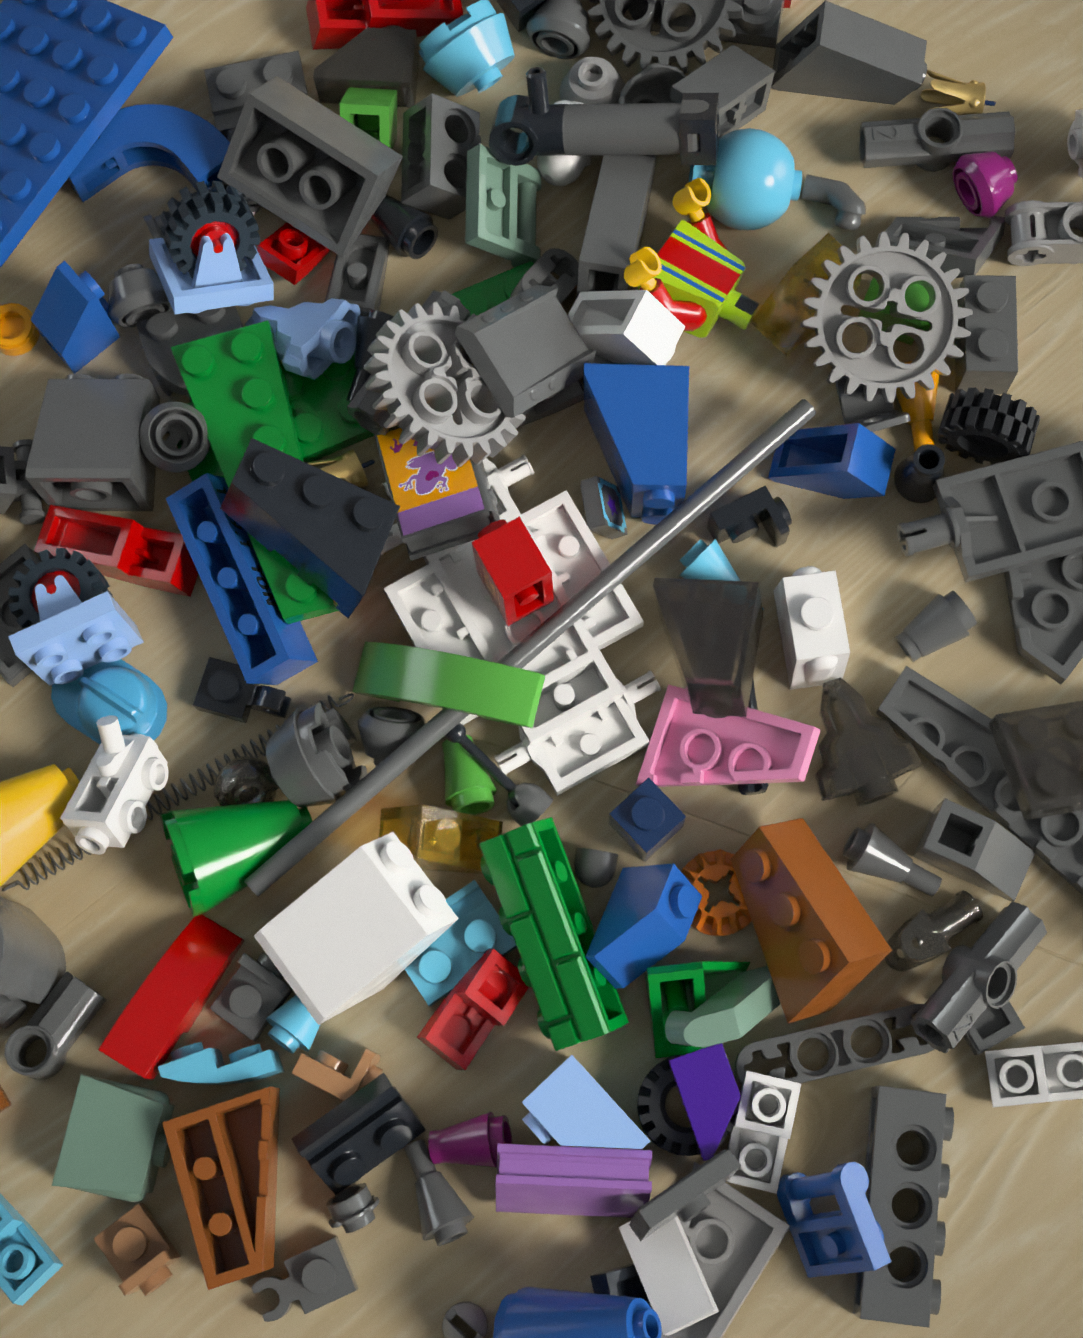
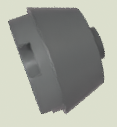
M321 702L309 708L304 706L298 707L266 743V756L272 778L285 796L298 807L333 804L367 775L366 765L356 767L350 745L357 740L347 722L334 708L323 712Z

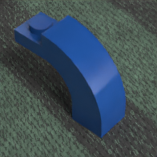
M160 104L124 107L119 109L67 180L74 192L84 203L133 169L144 166H163L182 174L197 191L196 182L204 181L207 187L212 186L213 181L222 182L217 176L230 142L207 120L181 108Z

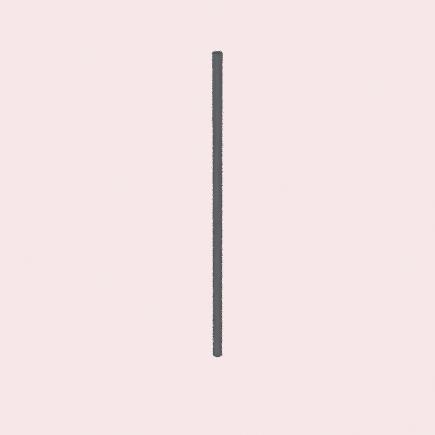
M805 399L800 400L497 663L521 669L525 667L814 417L816 411L813 406ZM442 709L247 877L244 882L259 897L469 714Z

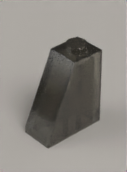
M654 578L653 589L659 616L693 714H704L712 718H725L727 716L746 717L763 620L759 582Z

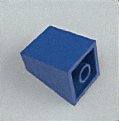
M584 363V412L615 482L619 487L630 516L642 518V521L647 524L657 525L685 500L687 487L689 366Z

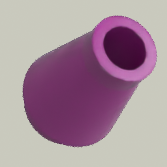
M491 1111L444 1129L432 1130L429 1132L428 1137L429 1153L433 1164L451 1163L497 1168L498 1143L513 1144L507 1116H494Z

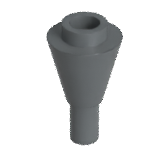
M870 823L864 830L857 827L851 833L843 849V856L848 858L847 870L898 883L903 881L931 897L936 894L941 885V877L913 863V859L874 823Z
M418 1140L407 1145L404 1150L417 1180L415 1187L422 1239H435L437 1246H442L463 1237L468 1233L466 1224L474 1218L473 1214L442 1173L436 1170L425 1140Z

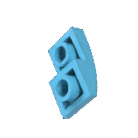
M197 1042L172 1051L170 1053L172 1061L158 1066L162 1078L206 1085L245 1083L284 1073L278 1052L270 1049L262 1052L260 1044L248 1046L229 1054L231 1063L225 1065L219 1049L211 1047L204 1049L202 1042Z
M0 1193V1287L13 1304L22 1306L63 1264L31 1225Z

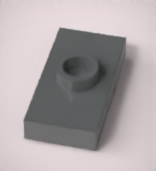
M724 1149L641 1206L630 1219L631 1223L629 1226L641 1242L677 1216H679L683 1223L690 1221L711 1205L707 1195L730 1180L741 1167V1164L730 1149L727 1151Z

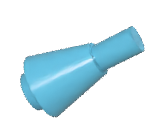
M700 539L679 560L686 567L679 576L718 599L726 600L748 623H751L764 610L741 586V580L716 539L709 545Z
M297 995L266 1018L272 1026L268 1035L278 1045L294 1054L298 1047L309 1052L320 1025L317 1024Z

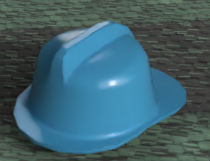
M122 659L114 662L102 661L85 669L81 677L70 683L52 685L51 699L56 712L69 725L99 745L101 744V738L96 722L102 717L117 716L122 735L138 733L151 737L153 741L160 736L167 721V702L162 690L151 678Z

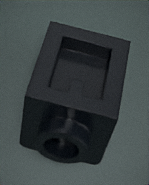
M765 485L711 512L707 529L713 540L716 539L718 544L729 538L732 543H738L755 534L760 529L758 524L762 523L774 546L778 547L786 543L792 519L780 497L773 499Z

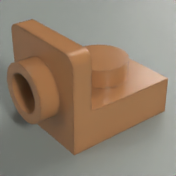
M366 1048L351 1077L345 1075L349 1066L348 1063L323 1050L318 1052L316 1058L301 1053L291 1073L344 1101L381 1075L383 1069L376 1066L381 1055Z
M138 1203L93 1238L122 1279L123 1283L118 1287L124 1296L135 1293L138 1290H141L145 1296L155 1291L173 1276L168 1267L181 1257L144 1203Z

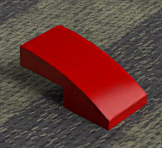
M494 948L488 949L439 1005L417 1038L456 1070H466L494 1026H504L529 987L521 979L516 966Z

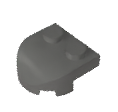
M236 306L209 309L200 313L174 314L171 309L170 311L158 313L136 324L146 358L161 389L168 396H171L172 393L185 395L190 402H193L171 347L242 328L243 325Z

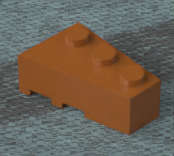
M269 1086L162 1122L208 1290L274 1268L280 1088Z

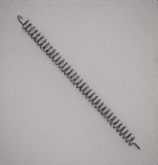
M351 693L340 697L339 700L352 696L340 705L328 695L327 698L331 709H333L331 701L336 707H342L350 702L355 694ZM319 700V702H321V706L323 705L324 708L327 711H329L328 707L324 704V702ZM267 729V734L270 738L273 733ZM261 734L258 735L264 751L263 753L260 750V748L256 745V743L252 739H250V744L253 749L255 758L245 747V745L241 744V748L246 758V762L242 759V757L238 754V752L235 749H232L238 768L230 760L227 754H224V759L228 766L229 772L223 767L220 761L215 758V763L217 765L221 778L207 763L206 767L210 774L212 783L204 775L201 769L198 768L197 771L201 778L203 788L196 781L193 775L189 773V778L191 780L195 793L188 787L185 781L182 778H180V782L184 789L186 798L181 794V792L177 789L174 783H171L172 789L177 799V803L173 800V798L169 795L165 788H163L162 790L167 800L168 807L161 801L158 795L154 793V797L158 804L160 813L153 807V805L148 800L147 806L150 811L151 818L147 815V819L151 821L153 820L152 810L158 815L162 814L161 805L166 810L170 811L171 804L169 799L175 805L179 806L180 800L178 794L182 799L188 801L189 797L186 788L194 796H197V789L195 784L202 791H205L206 785L204 779L211 786H214L215 782L212 773L218 780L223 781V774L221 768L228 776H232L230 764L237 771H240L241 767L238 758L245 766H249V759L246 752L254 761L258 762V756L255 747L261 755L266 757V749L264 743L266 744L267 741ZM66 842L65 844L70 853L72 863L67 860V858L63 855L59 847H57L56 849L61 857L63 868L54 860L50 852H48V856L54 868V873L45 865L42 858L39 857V860L45 872V878L37 871L33 863L30 862L37 883H35L25 872L24 868L21 867V870L26 878L28 888H26L19 880H16L2 888L1 891H6L18 884L23 889L29 890L30 882L34 885H38V876L43 880H47V871L52 875H56V866L61 870H65V861L68 864L73 865V855L77 859L82 860L83 849L78 846L81 855L80 858L76 855V853L71 849L69 844ZM83 850L87 855H91V853Z

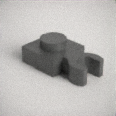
M338 1236L285 1260L284 1264L290 1277L283 1279L279 1276H268L260 1279L251 1287L254 1294L266 1288H272L279 1295L278 1306L262 1315L265 1322L275 1321L286 1315L291 1309L293 1301L297 1299L300 1301L304 1314H307L359 1289Z

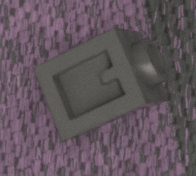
M262 952L257 960L243 953L237 961L241 964L240 968L209 1008L253 1041L259 1038L269 1024L266 1018L280 1008L293 991L290 985L283 980L284 977L269 956Z

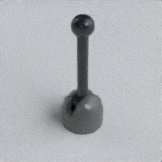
M459 723L445 735L450 742L459 743L508 791L507 811L520 827L535 822L553 802V799L534 783L524 782L516 785L466 736V729L463 724Z

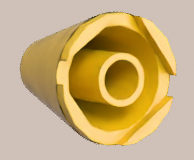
M51 764L0 781V887L65 825L60 818L80 783L71 768L68 767L61 771L55 764Z

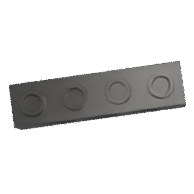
M886 1086L871 1087L865 1170L868 1174L869 1185L865 1194L874 1218L883 1231L884 1243L888 1254L895 1248L905 1246L914 1257V1267L912 1272L902 1279L893 1278L888 1271L887 1264L875 1271L857 1272L853 1314L860 1319L929 1328L930 1314L938 1315L941 1281L933 1279L935 1255H943L946 1228L944 1221H937L939 1198L947 1197L950 1183L949 1164L942 1163L943 1140H951L954 1127L953 1107H946L947 1094ZM907 1131L915 1133L923 1145L921 1157L913 1164L903 1162L896 1150L898 1138ZM904 1188L914 1192L919 1204L916 1215L908 1221H900L892 1210L894 1195Z

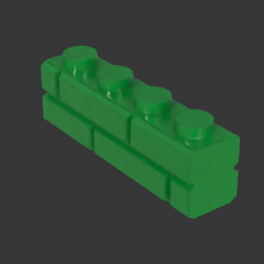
M553 818L535 821L481 842L479 846L483 854L480 860L482 873L485 879L495 886L502 905L499 910L501 925L505 932L514 938L520 954L518 961L519 974L523 982L533 989L539 1006L537 1013L539 1028L547 1039H551L555 1051L605 1035L629 1023L617 989L585 957L595 935V930Z

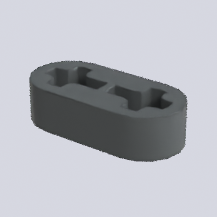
M550 248L524 274L512 290L510 298L535 285L558 288L556 297L560 304H562L577 285L579 262L565 250ZM552 272L559 276L558 280L551 275Z

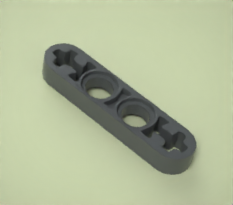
M913 1004L751 1043L737 1054L734 1063L735 1075L742 1085L746 1073L744 1065L752 1062V1052L760 1051L762 1058L765 1060L781 1057L782 1054L777 1045L784 1043L788 1045L787 1061L795 1073V1077L786 1079L785 1067L770 1070L767 1072V1075L797 1083L809 1082L929 1053L935 1049L930 1047L926 1041V1044L919 1045L916 1037L896 1040L895 1042L901 1051L892 1053V1037L883 1020L891 1018L893 1020L892 1030L909 1026L912 1019L911 1015L916 1014L924 1004ZM860 1026L873 1028L880 1037V1049L871 1058L858 1056L851 1047V1035ZM817 1039L825 1045L828 1051V1059L822 1069L811 1071L800 1064L797 1050L804 1040Z

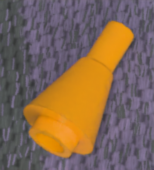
M934 371L930 374L935 387L931 390H926L918 382H915V398L906 399L900 387L896 388V396L902 411L910 415L911 421L907 423L911 425L914 452L922 445H934L931 422L934 421L939 374Z

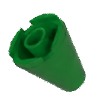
M290 800L172 810L160 814L165 839H171L172 841L170 848L173 866L193 917L206 913L247 888L248 885L244 880L312 822L308 808H297V805L293 804Z

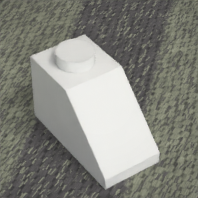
M647 290L580 292L568 314L569 319L587 348L596 350V355L616 364L666 365L673 356L676 344L685 328Z

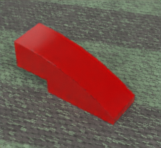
M308 0L306 6L313 50L368 47L405 41L429 35L442 23L445 22L448 25L464 15L461 0Z
M50 505L33 551L39 555V552L48 550L53 557H56V548H65L71 555L75 550L81 553L87 560L89 559L103 576L191 597L198 577V571L181 534L146 528L133 519Z
M202 914L195 916L139 987L98 1050L142 1078L154 1080L159 1072L158 1066L165 1063L182 1033L189 1032L245 940Z

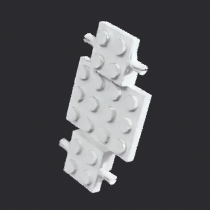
M524 454L499 469L487 458L483 460L490 488L497 498L496 507L500 520L505 519L508 523L520 516L551 569L554 602L507 626L477 573L471 543L473 541L424 556L426 566L384 588L390 603L415 647L497 663L610 565L567 490L523 514L519 512L509 494L508 487L534 474L533 468ZM387 482L383 483L387 495L391 500ZM397 523L392 525L381 555L403 543ZM619 584L522 668L545 675V680L533 728L518 726L521 742L494 756L498 766H500V770L506 775L532 760L533 764L545 773L558 796L649 745V739L636 719L634 703L661 690L657 679L654 680V674L648 671L643 676L623 685L614 676L600 651L643 627L644 621L622 584ZM469 714L460 723L464 725L478 716Z

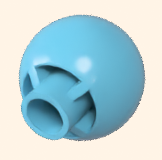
M751 128L735 130L722 136L719 140L717 164L691 165L689 172V182L696 178H702L709 185L711 201L706 205L708 212L721 224L737 230H757L774 223L787 211L790 200L798 201L802 185V171L795 170L794 158L787 146L773 134Z

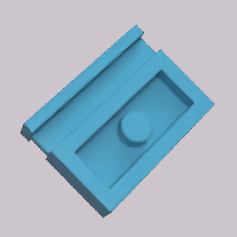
M475 880L446 899L447 904L459 919L405 968V971L430 1007L447 996L488 949L494 948L504 957L517 948L513 936L505 932L498 913Z

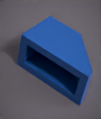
M860 423L799 429L775 449L768 478L777 483L842 499L885 496L896 448Z
M674 863L622 868L585 957L615 989L625 988L642 975L646 968L655 965L686 940L702 895Z

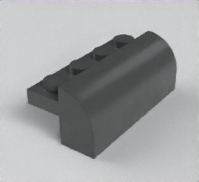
M0 897V1027L6 1029L25 1013L28 1008L24 1003L25 1001L42 1004L66 973V959L63 947L57 936L31 909Z

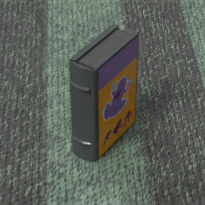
M400 427L389 430L385 436L382 434L374 435L391 501L400 506L396 520L401 539L404 544L406 543L411 561L478 539V533L484 527L500 520L496 507L497 498L490 488L483 461L476 465L470 458L462 467H457L452 455H450L442 464H437L433 449L429 448L420 457L417 455L418 442L411 438L404 444L399 443V438L403 431Z

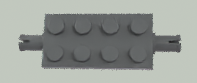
M1083 441L938 479L933 485V490L941 514L897 524L899 543L906 542V545L901 547L906 557L917 552L949 544L954 549L965 583L1083 551Z

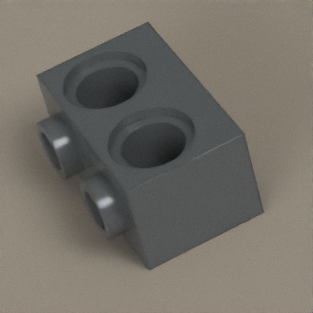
M431 93L403 113L401 203L448 220L466 210L467 151L481 144V136L479 135L480 112Z

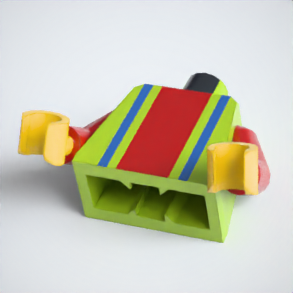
M702 178L690 181L685 185V188L677 191L673 197L674 209L681 215H688L690 220L686 222L682 219L658 254L650 247H643L631 254L629 258L630 265L626 266L624 271V279L628 285L638 287L637 290H647L685 326L684 332L698 338L707 337L719 317L746 330L760 305L757 301L736 290L746 267L742 260L727 250L718 237L710 214L704 213L702 207L708 205L711 201V190Z

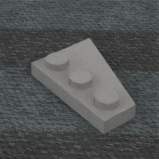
M694 1162L693 1170L698 1168L700 1165ZM724 1183L708 1194L707 1198L711 1205L686 1223H683L680 1219V1223L719 1312L670 1336H665L662 1333L661 1338H722L790 1226L727 1183Z

